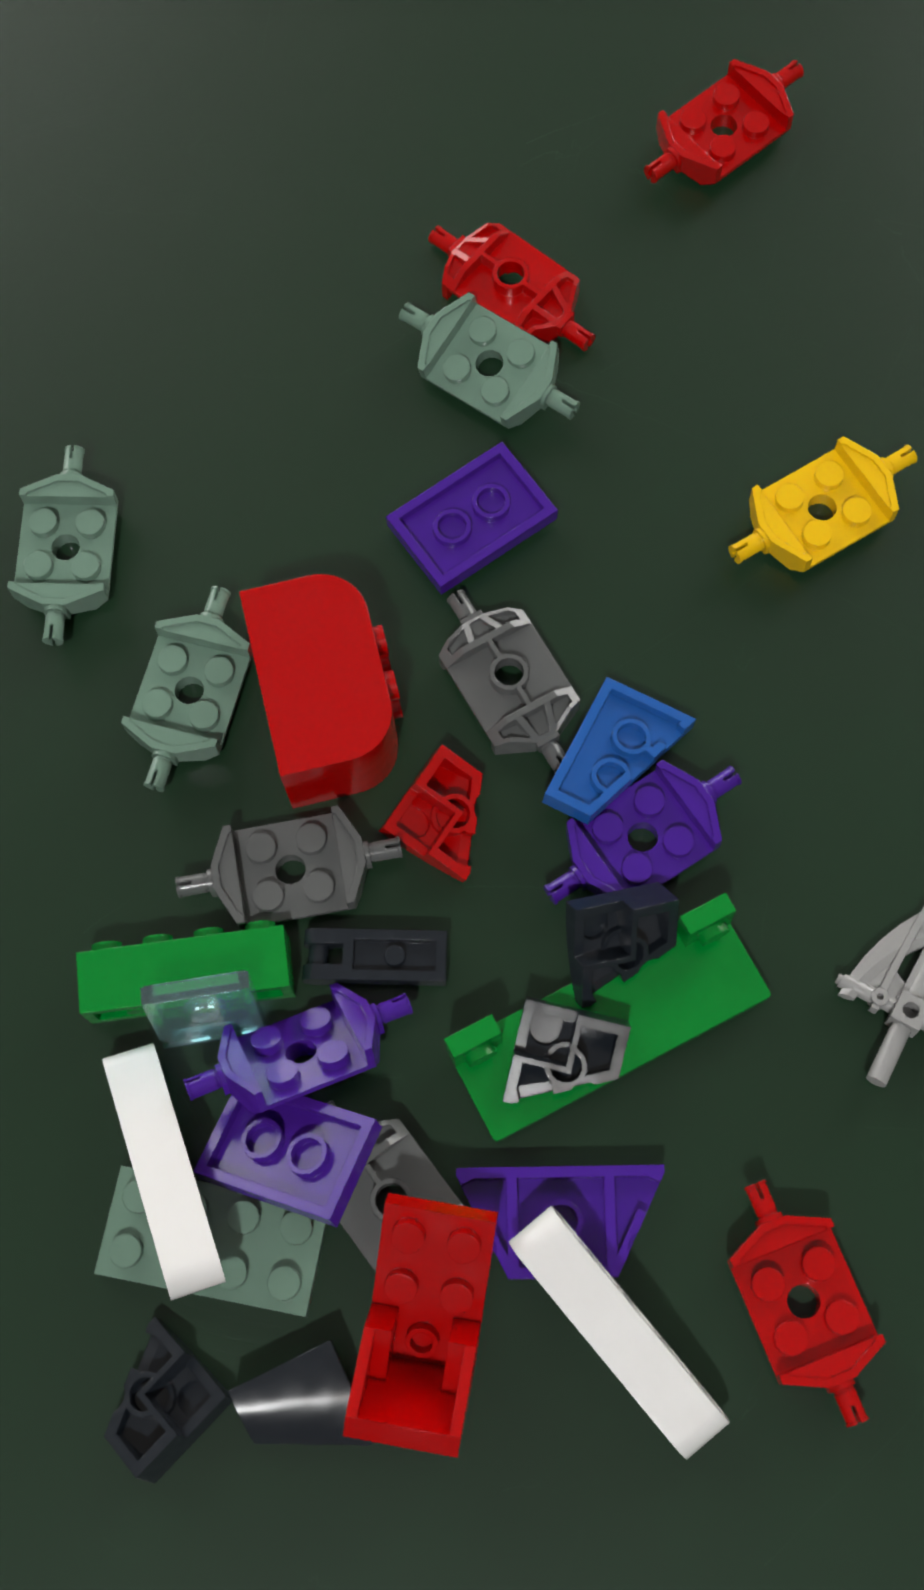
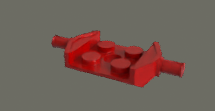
M733 59L729 62L727 75L670 116H667V113L661 110L657 116L656 130L659 145L664 154L644 167L647 179L651 178L650 182L656 183L660 178L674 170L677 174L683 172L700 185L716 184L791 129L794 117L785 88L804 76L802 65L800 63L797 65L798 61L792 60L777 73H770L767 70ZM716 127H727L734 133L730 136L716 135L712 130Z
M486 223L467 237L462 235L459 239L448 233L440 225H437L435 230L431 231L428 242L441 249L449 257L442 278V296L448 300L452 293L460 298L470 292L475 295L477 304L544 343L555 340L558 336H564L584 352L588 350V346L590 347L593 344L595 334L574 321V309L579 296L580 279L500 223ZM513 272L523 278L519 283L513 285L505 284L499 280V277L504 273Z
M766 1179L745 1187L744 1190L759 1220L754 1222L756 1229L727 1260V1263L778 1384L826 1388L828 1394L834 1393L847 1428L857 1425L858 1422L867 1421L869 1416H867L858 1393L853 1386L856 1384L854 1378L858 1376L886 1341L883 1334H878L831 1229L834 1227L832 1219L783 1216L781 1211H777L775 1202L766 1184ZM797 1285L809 1288L816 1296V1310L812 1316L806 1319L795 1316L788 1307V1294Z

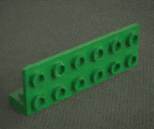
M724 893L681 915L678 920L676 946L660 958L647 961L642 965L639 972L626 982H623L617 976L593 993L596 1003L592 1006L581 1008L577 1004L572 983L540 1000L628 1020L631 1029L621 1066L620 1078L766 1001L770 997L771 992L730 924L737 910L727 893ZM523 1009L498 1022L495 1021L491 1014L444 1038L446 1050L495 1142L515 1134L613 1082L609 1081L596 1085L586 1083L574 1086L571 1090L553 1094V1091L521 1098L519 1102L513 1104L503 1102L506 1080Z

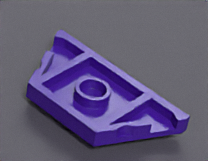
M664 1164L456 1168L457 1180L471 1207L499 1212L493 1251L508 1280H536L513 1251L509 1241L550 1206H553L610 1275L613 1278H618L665 1173Z

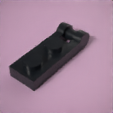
M311 928L305 930L304 947L309 949L308 964L303 965L302 982L305 984L446 986L447 931ZM343 948L342 964H328L329 950Z

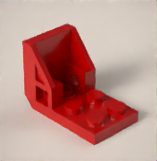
M388 1193L384 1205L372 1303L363 1329L343 1429L344 1437L458 1458L473 1383L499 1212Z

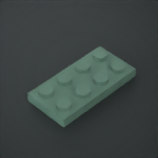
M121 1166L94 1274L167 1289L134 1170L131 1167ZM196 1180L226 1282L192 1294L308 1318L328 1224L224 1187Z

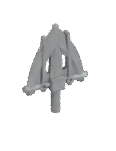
M924 906L918 914L904 921L884 936L863 957L850 975L839 973L835 980V983L838 984L837 987L841 989L838 996L852 1001L858 997L866 1001L869 1006L868 1011L876 1014L878 1010L889 1013L884 1022L885 1025L889 1026V1029L866 1076L869 1082L879 1087H886L908 1038H913L920 1030L924 1031ZM922 949L906 982H904L897 973L904 957Z

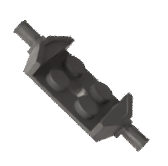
M464 590L457 591L458 597L452 593L447 598V603L458 617L460 627L447 639L439 653L441 668L443 670L446 669L491 741V749L495 755L538 751L544 755L555 775L566 754L559 744L560 735L580 709V698L524 610L506 607L483 613L481 609L475 610ZM504 666H515L521 670L523 677L515 685H504L496 679L495 674Z
M338 805L332 806V813L241 830L233 831L231 825L222 827L210 865L211 869H207L206 873L175 877V883L178 885L176 890L179 899L208 892L211 893L212 897L218 896L240 929H245L247 923L254 921L270 920L279 923L356 909L362 896L367 871L373 868L372 862L403 858L400 838L397 836L396 838L368 843V840L362 841L361 836ZM288 861L301 862L306 867L303 878L294 884L281 882L278 879V872L284 863Z
M333 1100L327 1102V1104L336 1106ZM400 1119L378 1122L382 1126L381 1132L340 1220L343 1228L375 1272L383 1214L377 1207V1197L383 1188L395 1185L404 1189L407 1196L463 1206Z

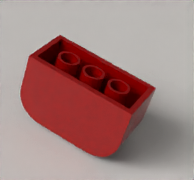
M328 574L308 575L239 591L278 769L292 808L361 793L377 786L389 775L397 760L398 737L394 719L402 718L403 713L395 674L391 669L388 656L389 652L383 626L381 624L372 627L368 607L361 593L348 581Z

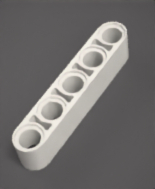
M154 1043L103 1058L104 1069L171 1301L226 1282Z
M553 1206L547 1208L509 1241L513 1251L686 1460L730 1423L711 1395Z

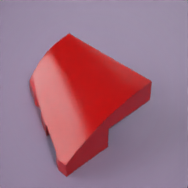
M442 744L430 756L379 829V832L389 839L399 836L401 847L460 882L466 881L471 872V866L468 865L471 838L476 832L477 816L475 814L476 798L480 795L483 773Z

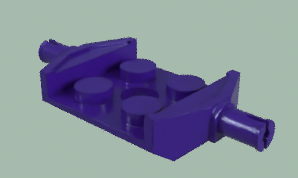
M661 760L656 764L655 771L628 787L588 825L579 820L575 821L574 818L566 821L567 843L572 866L569 867L568 872L543 886L547 896L551 895L550 900L556 905L559 901L578 890L579 887L582 891L588 889L593 894L598 895L659 882L661 885L665 884L720 848L722 836L716 811L717 798L737 785L742 784L739 774L736 773L734 775L735 769L732 766H728L727 769L707 782H700V780ZM636 829L649 830L656 838V845L651 850L638 851L629 844L628 835Z
M338 983L329 985L333 998L332 1001L310 1008L271 1025L261 1027L240 1037H237L231 1023L225 1025L217 1056L219 1063L214 1065L215 1069L183 1079L190 1101L222 1088L225 1096L228 1094L233 1095L249 1112L262 1113L377 1067L380 1062V1034L385 1033L383 1024L413 1014L410 1001L406 993H402V995L377 1005L374 1003L369 1004L365 998ZM300 1056H314L309 1061H306L304 1063L294 1062V1060Z

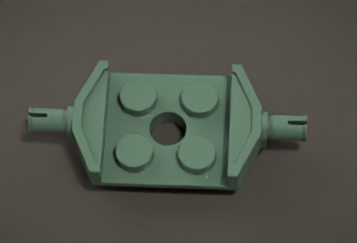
M470 292L444 307L435 315L427 314L410 302L404 304L406 310L401 309L399 320L421 331L422 334L417 368L420 376L508 429L522 425L538 410H546L547 407L552 408L569 420L575 416L573 411L577 413L580 402L557 390V386H555L559 366L558 343L551 340L548 345L477 304L475 295ZM497 358L503 362V367L494 376H484L478 372L479 365L483 360Z
M71 445L65 446L63 471L60 474L32 483L19 490V496L24 503L15 580L8 581L7 588L14 599L30 609L44 613L45 625L42 642L54 646V641L57 646L63 644L65 619H71L72 614L96 610L109 600L119 500L113 489L82 475L85 449L78 445H74V451H72ZM67 543H76L80 546L78 553L73 558L68 560L56 558L57 551L61 546Z
M218 586L211 587L204 612H201L200 615L195 614L156 622L155 630L158 637L130 717L123 716L121 721L126 732L152 753L153 760L143 784L148 789L155 790L156 787L158 792H164L172 765L178 766L179 762L206 761L220 755L253 655L250 643L228 627L222 619L228 599L231 596V592L223 587L220 588V592L218 591ZM198 684L204 688L202 697L195 703L185 704L178 700L181 689L187 685Z

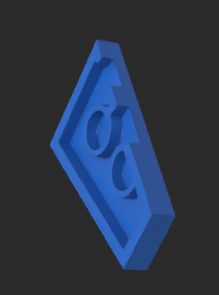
M606 677L547 788L542 803L588 825L693 728L696 719Z

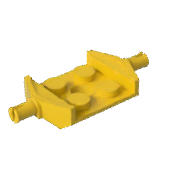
M843 436L837 440L835 449L762 490L759 485L754 486L749 498L750 518L754 530L751 535L728 547L731 557H735L734 561L740 564L747 558L762 551L764 555L771 554L790 570L798 572L809 570L895 520L899 511L893 477L899 471L917 463L916 452L914 450L910 452L912 447L905 445L893 454L880 458L877 454ZM814 504H824L832 510L833 517L828 520H818L809 513L808 508Z

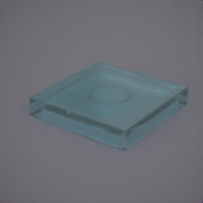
M246 970L148 985L140 988L141 1005L164 1049L221 1040L224 1026L230 1023L237 1037L266 1026L264 1012L250 975Z

